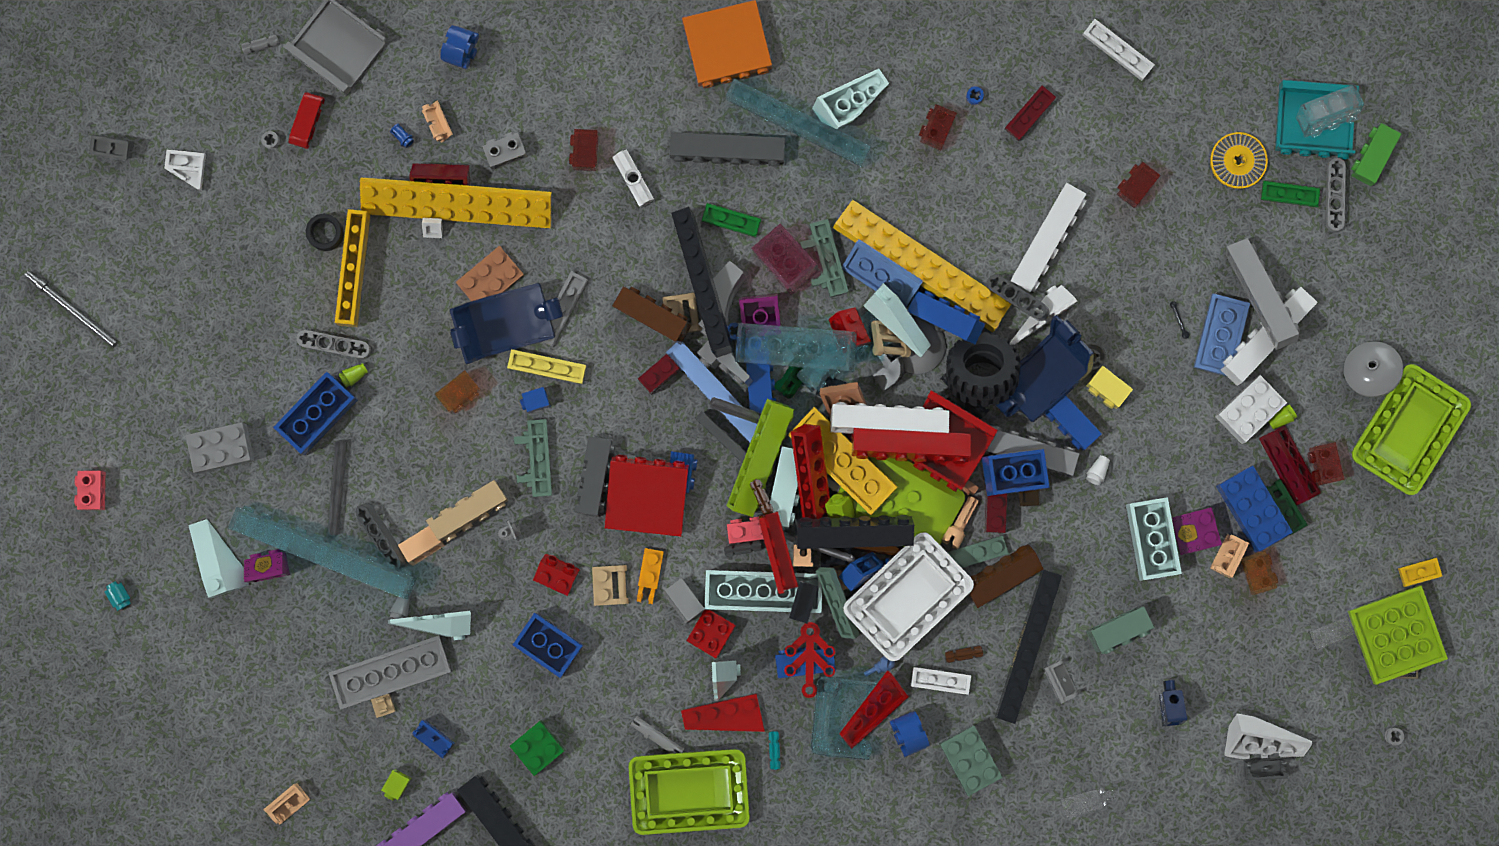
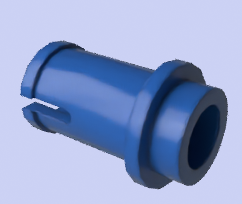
M396 124L391 128L390 133L401 142L400 145L402 147L408 148L414 142L413 136L409 135L400 124Z

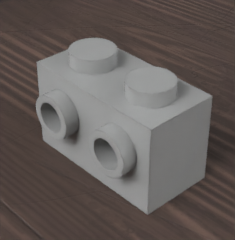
M507 133L503 136L504 138L489 140L486 142V145L482 146L492 170L527 158L518 133Z

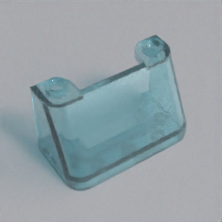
M826 676L819 678L811 738V750L814 754L827 757L869 760L872 747L868 740L863 738L851 749L839 733L877 685V682Z

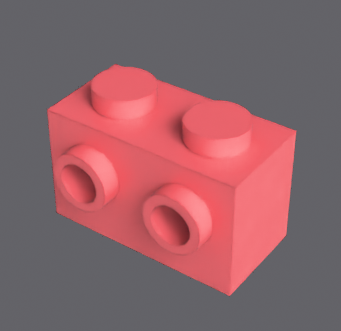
M78 471V474L75 476L77 495L74 498L77 510H105L106 472Z
M759 517L749 518V522H742V519L730 520L731 524H727L729 544L764 540L758 520Z

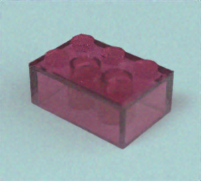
M781 224L751 248L754 255L790 295L820 271L817 263Z

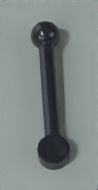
M1172 301L1170 307L1174 310L1182 330V338L1187 339L1190 334L1184 328L1177 310V303Z

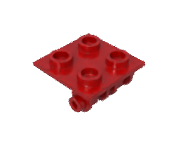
M704 609L686 641L717 659L736 625L711 610Z

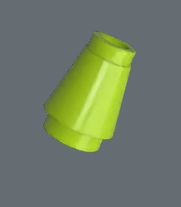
M361 363L342 370V373L338 376L345 388H347L348 386L352 387L368 371L364 364Z
M1290 404L1283 406L1268 423L1274 430L1294 422L1297 415Z

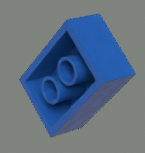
M1044 449L982 458L987 496L1050 488Z
M537 613L532 615L512 644L559 678L564 676L584 646Z

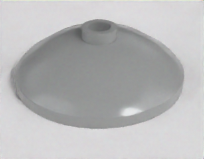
M912 317L931 346L921 357L911 349L910 357L894 355L893 358H903L905 372L923 374L933 370L941 362L946 348L945 338L942 332L936 331L934 324L919 317ZM888 342V347H901V343Z
M1373 341L1358 345L1348 354L1344 363V376L1347 384L1353 391L1365 397H1381L1392 392L1400 383L1403 375V363L1400 355L1394 348L1382 342ZM1375 363L1376 367L1370 368L1369 365Z

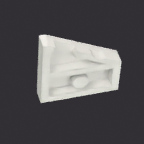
M167 150L164 168L194 188L202 191L206 154Z

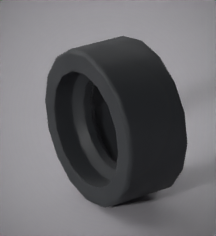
M325 213L312 217L307 223L305 230L309 243L321 251L335 249L340 245L344 236L341 223L332 215ZM320 222H330L335 227V237L329 243H320L314 237V228Z

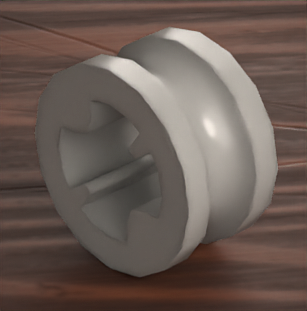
M268 131L262 135L261 141L266 148L275 149L278 147L280 139L275 132ZM273 136L275 142H271L272 145H268L267 137Z
M1389 728L1385 732V740L1391 745H1399L1404 740V733L1398 728ZM1391 732H1393V733L1398 732V735H1397L1398 740H1397V741H1396V740H1392V741H1391V739H1390V738L1392 737Z

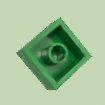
M542 720L510 745V748L533 776L537 775L566 751Z

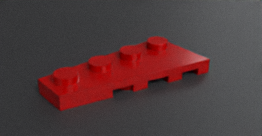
M887 670L839 733L851 749L908 698V695L892 673Z
M757 694L681 710L685 730L765 732Z

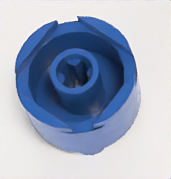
M452 25L445 36L448 39L442 45L440 58L446 63L468 69L470 58L474 59L477 53V49L474 47L479 39V34Z
M915 711L889 721L893 732H897L894 734L898 745L902 744L900 749L904 757L930 746L927 735L923 731L921 721Z

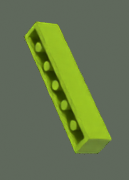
M771 399L766 400L726 505L732 511L753 517L754 513L758 510L759 504L753 493L754 490L752 491L750 487V482L758 479L763 485L762 489L766 490L767 479L772 474L773 464L779 456V448L786 437L788 424L793 419L794 409L788 405Z

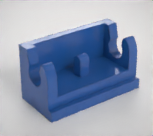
M425 719L419 723L417 729L412 733L413 736L442 759L455 744Z

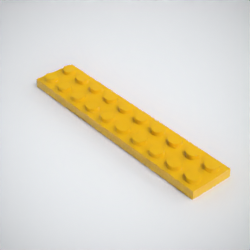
M362 177L359 181L361 211H367L370 215L421 219L438 218L447 221L551 228L552 192Z
M853 199L833 226L835 230L856 243L860 239L923 280L921 283L922 287L937 297L951 302V306L957 305L965 309L964 313L967 315L971 312L980 316L979 321L985 323L984 327L992 333L1011 306V303L992 292L989 288Z

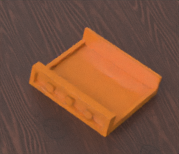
M756 0L682 18L699 87L710 88L717 82H721V84L730 83L733 78L737 77L747 79L751 77L750 74L758 73V75L769 73V70L772 69Z

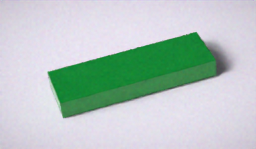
M1263 181L1261 200L1315 208L1319 205L1320 188Z
M707 203L701 222L756 238L761 219Z

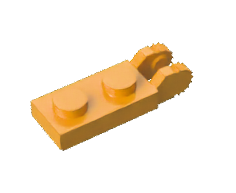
M644 549L638 582L637 602H641L643 599V589L646 587L651 588L648 604H653L664 551Z

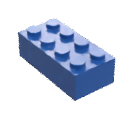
M326 372L273 428L300 454L306 455L358 399L332 374Z
M1254 466L1247 467L1216 485L1254 552H1260L1293 533Z

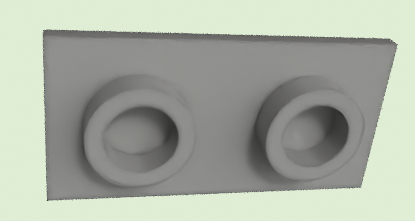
M507 521L508 526L499 530V537L506 541L511 539L519 541L521 532L518 525Z

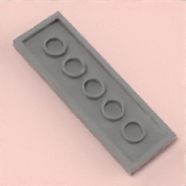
M438 635L329 672V676L341 710L451 673L452 671L441 637Z

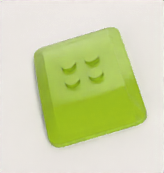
M1409 364L1403 368L1402 379L1398 386L1392 392L1386 394L1352 450V458L1357 464L1403 493L1415 495L1421 490L1468 414L1471 402L1465 395L1419 366Z
M868 457L898 488L873 515H870L851 497L855 511L854 518H859L860 516L879 517L881 515L898 517L899 515L912 516L915 525L914 537L919 533H928L940 545L944 534L949 526L952 525L964 503V493L960 490L955 492L946 486L948 483L940 480V482L930 477V472L918 470L908 460L906 462L896 461L893 458L877 460L874 457ZM841 486L836 493L850 496Z
M727 749L636 756L630 760L628 768L632 825L636 833L649 835L741 828L748 824L749 803L746 761L742 751Z

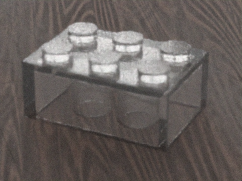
M1354 84L1302 104L1296 118L1305 137H1316L1323 130H1334L1344 122L1352 123L1356 121L1362 111L1364 102Z

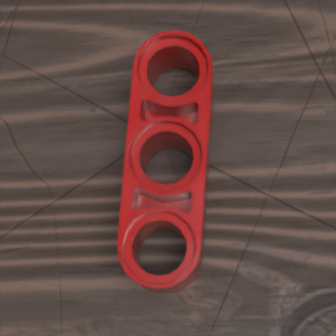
M308 92L304 93L289 135V144L305 149L310 147L308 144L310 139L312 140L316 129L314 126L319 120L322 111L320 108L325 102L324 97Z

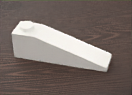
M1054 285L1046 291L1047 295L1041 301L1050 310L1048 318L1044 321H1037L1029 316L1010 341V345L1017 344L1050 322L1052 317L1055 315L1059 316L1077 302L1076 298L1062 285L1058 288ZM1038 308L1035 309V311H1036L1038 314H1042V313H1043L1042 310H1040V309H1038Z
M1236 714L1228 728L1225 756L1250 759L1249 754H1261V758H1268V755L1278 753L1280 757L1305 756L1312 746V741L1257 717Z

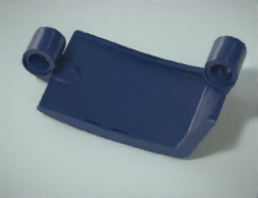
M535 283L451 308L450 314L455 328L450 329V335L454 348H461L465 363L470 364L491 355L555 338L551 320L563 317L559 299L554 298L545 301L540 283Z
M1057 315L1052 317L1049 335L1020 361L1018 387L1014 394L1009 396V399L1004 402L999 401V404L996 405L1006 417H1011L1021 410L1031 422H1035L1062 400L1091 372L1094 353L1081 340L1082 335L1069 320L1063 322Z

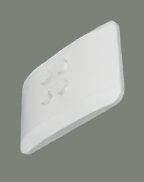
M923 532L914 537V546H905L846 601L843 609L845 615L889 661H897L972 591L974 583L971 577L932 536Z

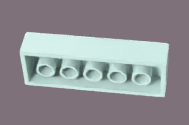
M706 570L705 610L791 612L798 587L785 590L784 593L779 594L773 572ZM795 573L798 584L801 580L818 586L811 613H821L822 587L817 574Z

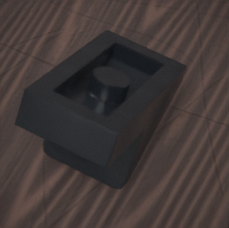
M852 547L834 548L852 555ZM821 553L820 567L844 571L851 563Z

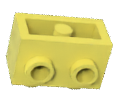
M1104 366L1098 369L1086 385L1092 395L1095 397L1099 395L1104 399L1103 403L1111 409L1113 407L1115 409L1119 408L1133 390Z

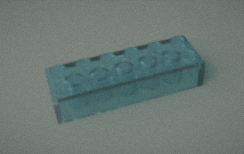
M738 323L735 362L854 372L857 333L852 331Z

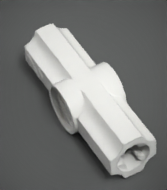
M627 149L617 153L612 158L639 207L650 204L654 198ZM630 175H637L638 180L631 183L628 181Z

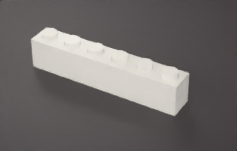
M1068 183L1064 185L1011 278V283L1028 294L1031 291H1036L1040 284L1037 281L1039 276L1045 275L1049 268L1047 262L1050 258L1054 259L1059 250L1056 248L1058 243H1063L1068 235L1065 232L1068 225L1073 226L1077 219V216H1075L1078 209L1082 210L1087 201L1084 199L1086 193Z
M1299 287L1297 290L1292 289L1285 296L1287 300L1283 304L1289 308L1293 323L1298 324L1318 302L1302 287ZM1263 325L1258 330L1255 328L1248 335L1250 339L1246 343L1243 341L1235 349L1237 353L1234 356L1229 355L1223 361L1224 367L1221 371L1237 386L1275 348Z
M838 402L833 404L831 408L830 432L853 433L854 428L949 433V411L943 408L929 410L924 407H914L911 409L901 405L894 406L893 408L882 404L867 406L863 403L847 405L845 402Z

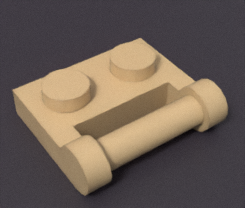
M695 293L662 297L663 304L671 308V313L676 316L678 313L684 315L682 301H688L692 323L688 333L702 330L698 324Z
M875 320L871 323L874 342L872 350L874 355L891 354L910 357L911 349L881 321ZM883 342L901 343V347L883 346Z
M627 565L592 567L594 606L629 604V598L626 595L625 576ZM612 572H618V599H613Z

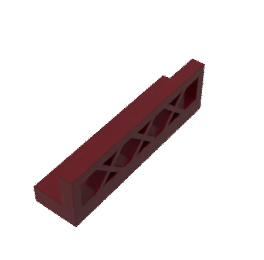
M1285 425L1259 438L1279 478L1296 506L1321 493ZM1279 432L1282 433L1284 440L1281 438Z

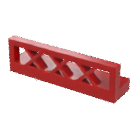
M778 511L759 516L758 520L779 594H782L785 590L798 587L780 516Z

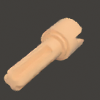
M968 497L954 525L949 526L942 538L943 543L949 544L953 537L952 548L959 549L965 537L963 531L978 504L976 498Z

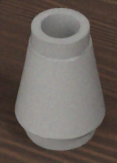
M400 592L389 611L391 613L390 618H408L411 595Z

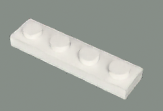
M1096 19L1092 21L1082 34L1141 81L1155 65Z

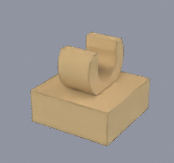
M390 693L371 699L376 718L396 712Z

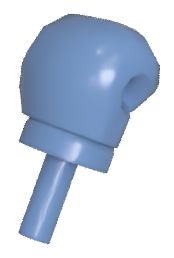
M883 656L880 658V661L874 664L873 668L865 671L864 674L868 676L876 671L878 674L887 672V670L890 671L895 666V661H889Z

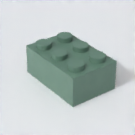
M1140 606L1095 626L1086 632L1095 651L1107 654L1116 650L1114 646L1118 644L1119 646H1124L1133 642L1132 638L1135 636L1141 638L1150 634V629H1153L1154 626L1145 607Z
M974 725L939 743L967 796L1003 778Z

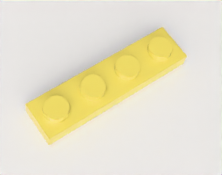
M512 349L507 366L511 370L583 384L586 365Z

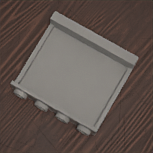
M324 0L292 43L288 41L284 49L347 96L388 42L385 39L386 35L378 28L376 30L370 27L371 24L363 17L361 19L356 17V12L350 7L344 8L341 6L340 0Z

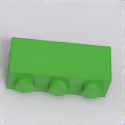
M1382 123L1377 127H1373L1368 135L1370 137L1368 144L1364 143L1359 152L1362 154L1360 159H1356L1351 167V170H1353L1351 176L1369 186L1374 185L1401 133Z

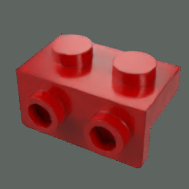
M856 307L838 311L829 318L830 326L843 353L871 342Z
M545 554L538 565L533 581L568 596L580 569L571 563L559 560L553 555Z

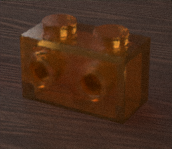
M464 370L436 392L435 395L449 413L455 412L456 414L465 407L464 403L468 400L473 401L480 395L478 392L481 389Z
M1266 551L1242 557L1241 564L1251 595L1277 588L1278 578L1275 572L1272 573L1270 566L1272 565L1270 555L1266 554Z

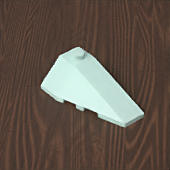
M208 519L189 525L202 581L208 598H215L249 586V582H244V567L221 539Z
M464 611L441 615L390 619L388 624L440 636L453 637L454 640H463L465 635H470L471 612Z

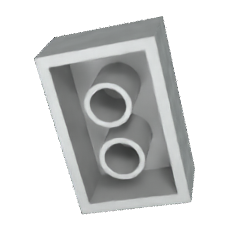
M243 422L186 435L193 473L202 474L254 462L247 424Z

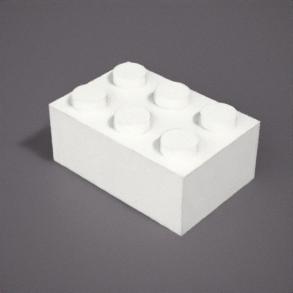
M1259 375L1215 417L1243 444L1262 428L1287 402Z

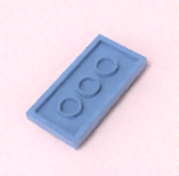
M860 239L855 243L842 265V270L875 291L884 283L899 297L905 308L923 282V280Z
M1217 294L1211 295L1193 368L1226 376L1221 371L1224 367L1223 361L1229 355L1234 356L1237 353L1235 349L1241 342L1250 303Z

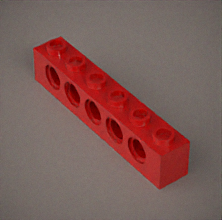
M803 424L790 431L802 518L820 519L821 517H828L825 504L830 499L821 428L818 425Z

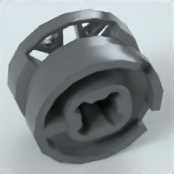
M1090 343L1087 346L1094 353L1093 368L1091 370L1094 371L1105 363L1106 352L1101 345Z

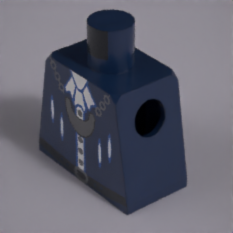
M1175 680L1163 681L1164 692L1159 695L1162 727L1182 725L1187 721L1183 691L1176 690Z

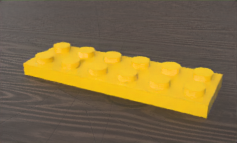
M813 407L794 429L803 424L820 426L826 472L870 515H873L898 486L869 458L858 459L852 456V442L843 433L830 432L831 421L816 407Z

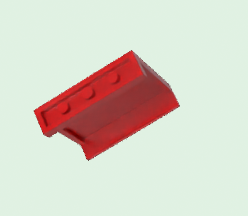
M931 390L922 407L929 410L943 408L949 411V433L971 434L970 459L964 464H955L952 461L935 463L932 460H926V462H916L913 459L907 460L914 463L913 467L923 472L925 469L930 472V477L940 482V480L948 483L946 486L955 492L957 490L962 492L998 433V430Z
M626 455L612 457L604 528L681 537L689 465H685L683 461L667 463L664 459L648 461L645 457L629 459Z

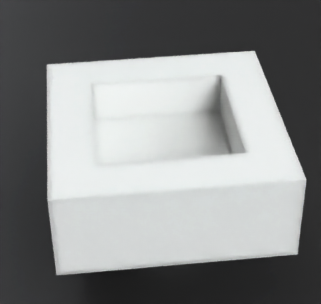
M423 218V237L442 238V219Z

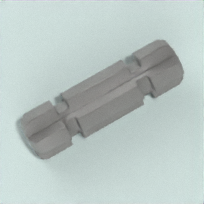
M272 35L269 38L264 37L253 40L251 43H242L241 47L244 54H249L253 50L256 52L267 49L269 46H278L279 40L276 35Z

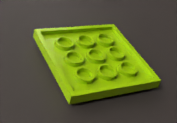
M1421 585L1348 611L1374 685L1448 659Z

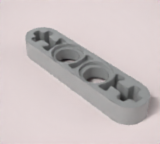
M1334 158L1327 164L1326 227L1331 232H1338L1345 224L1346 165L1341 158ZM1337 162V165L1341 166L1337 170V176L1341 175V177L1331 178V175H1335V168H1332V165ZM1338 181L1341 186L1340 190H1333L1331 182ZM1334 199L1340 202V208L1337 210L1333 209L1330 205ZM1330 212H1340V215L1336 216V221L1340 222V225L1336 226V228L1330 223L1334 220V214L1330 215Z
M302 330L297 335V343L308 349L358 359H365L371 353L370 346L366 342L309 330ZM308 334L309 338L315 339V335H318L315 340V347L313 346L314 343L310 341L304 344L301 337H305ZM322 338L329 339L330 344L328 347H320L319 342ZM342 341L348 343V349L344 352L338 349V345ZM352 343H355L354 347L361 348L364 345V348L367 350L366 353L363 352L360 355V352L353 350V354H350Z

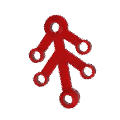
M808 622V624L805 623L801 627V636L785 648V654L789 657L794 656L796 650L804 642H806V650L791 665H787L784 672L787 676H793L796 670L806 661V682L802 686L801 691L806 698H813L817 694V687L813 684L814 662L823 670L825 676L832 677L835 674L834 667L828 665L814 650V642L824 650L823 652L826 657H833L835 649L819 636L820 629L818 625ZM808 628L814 630L813 635L809 636L806 633ZM792 647L794 649V653L792 655H789L787 653V648ZM827 648H832V655L826 654ZM788 667H793L794 672L792 674L786 672ZM831 667L833 673L827 675L825 672L826 668ZM807 687L813 688L812 694L806 693Z

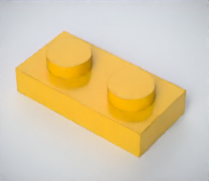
M1437 558L1398 568L1403 587L1442 577Z

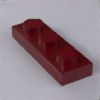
M1042 85L1009 122L1005 130L1019 141L1052 104L1056 96Z

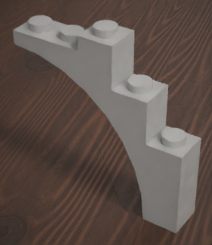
M731 261L713 279L727 328L732 302L738 289L747 278L744 272ZM701 320L698 323L702 328L700 332L707 337L703 321ZM709 341L697 352L701 357L699 361L707 368L711 366L716 369L718 366L726 374L728 372L734 375L733 379L739 385L744 383L749 387L753 382L750 376L739 366L733 353L716 358L711 352Z

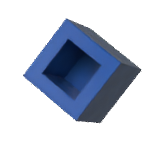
M544 387L522 393L523 399H520L522 409L527 410L528 413L551 407Z

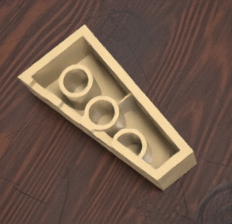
M495 480L473 492L471 497L467 496L459 500L454 508L449 507L442 510L438 514V518L433 520L431 517L426 520L439 541L446 540L449 542L457 537L456 533L460 530H463V532L473 527L472 523L476 520L481 522L490 516L488 513L495 509L497 512L506 506L505 502L508 499Z

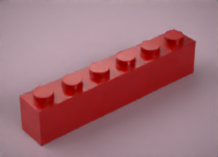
M854 428L852 433V456L858 459L874 457L877 460L893 458L896 461L913 459L916 462L932 460L935 463L952 461L955 464H964L969 461L971 456V434Z

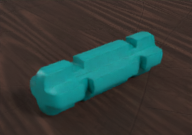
M771 731L769 732L770 769L778 770L781 768L779 761V732Z

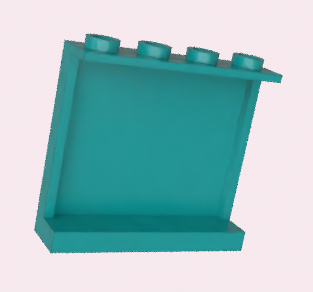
M1283 80L1279 84L1275 151H1280V154L1291 155L1292 152H1297L1300 156L1318 154V157L1329 158L1330 155H1335L1337 158L1349 159V157L1355 154V150H1353L1355 99L1356 95L1359 94V86Z

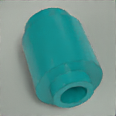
M115 581L106 586L107 590L104 593L112 607L116 608L117 611L131 604L129 600L131 598L122 582L118 584Z

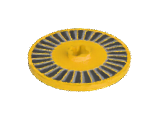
M1242 132L1230 133L1222 137L1214 145L1210 155V166L1214 176L1223 185L1234 189H1244L1256 184L1265 174L1268 163L1267 153L1262 143L1254 136ZM1239 156H1241V160L1244 163H1240L1239 165H1237L1236 160L1234 158H1238Z

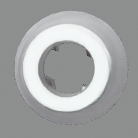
M1100 455L1086 473V479L1095 485H1100L1101 482H1104L1110 460Z

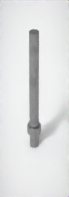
M31 271L25 273L24 277L31 281L37 290L47 294L113 348L117 344L116 340L51 289L45 280L39 279Z

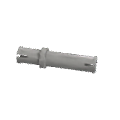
M638 716L630 724L631 727L641 732L644 738L651 739L669 753H682L684 751V748L656 730L653 724L649 725Z

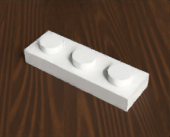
M913 667L911 686L969 695L971 675Z

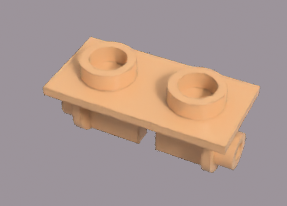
M438 100L430 106L429 104L422 106V113L427 123L432 122L429 128L437 142L440 141L442 143L453 135Z

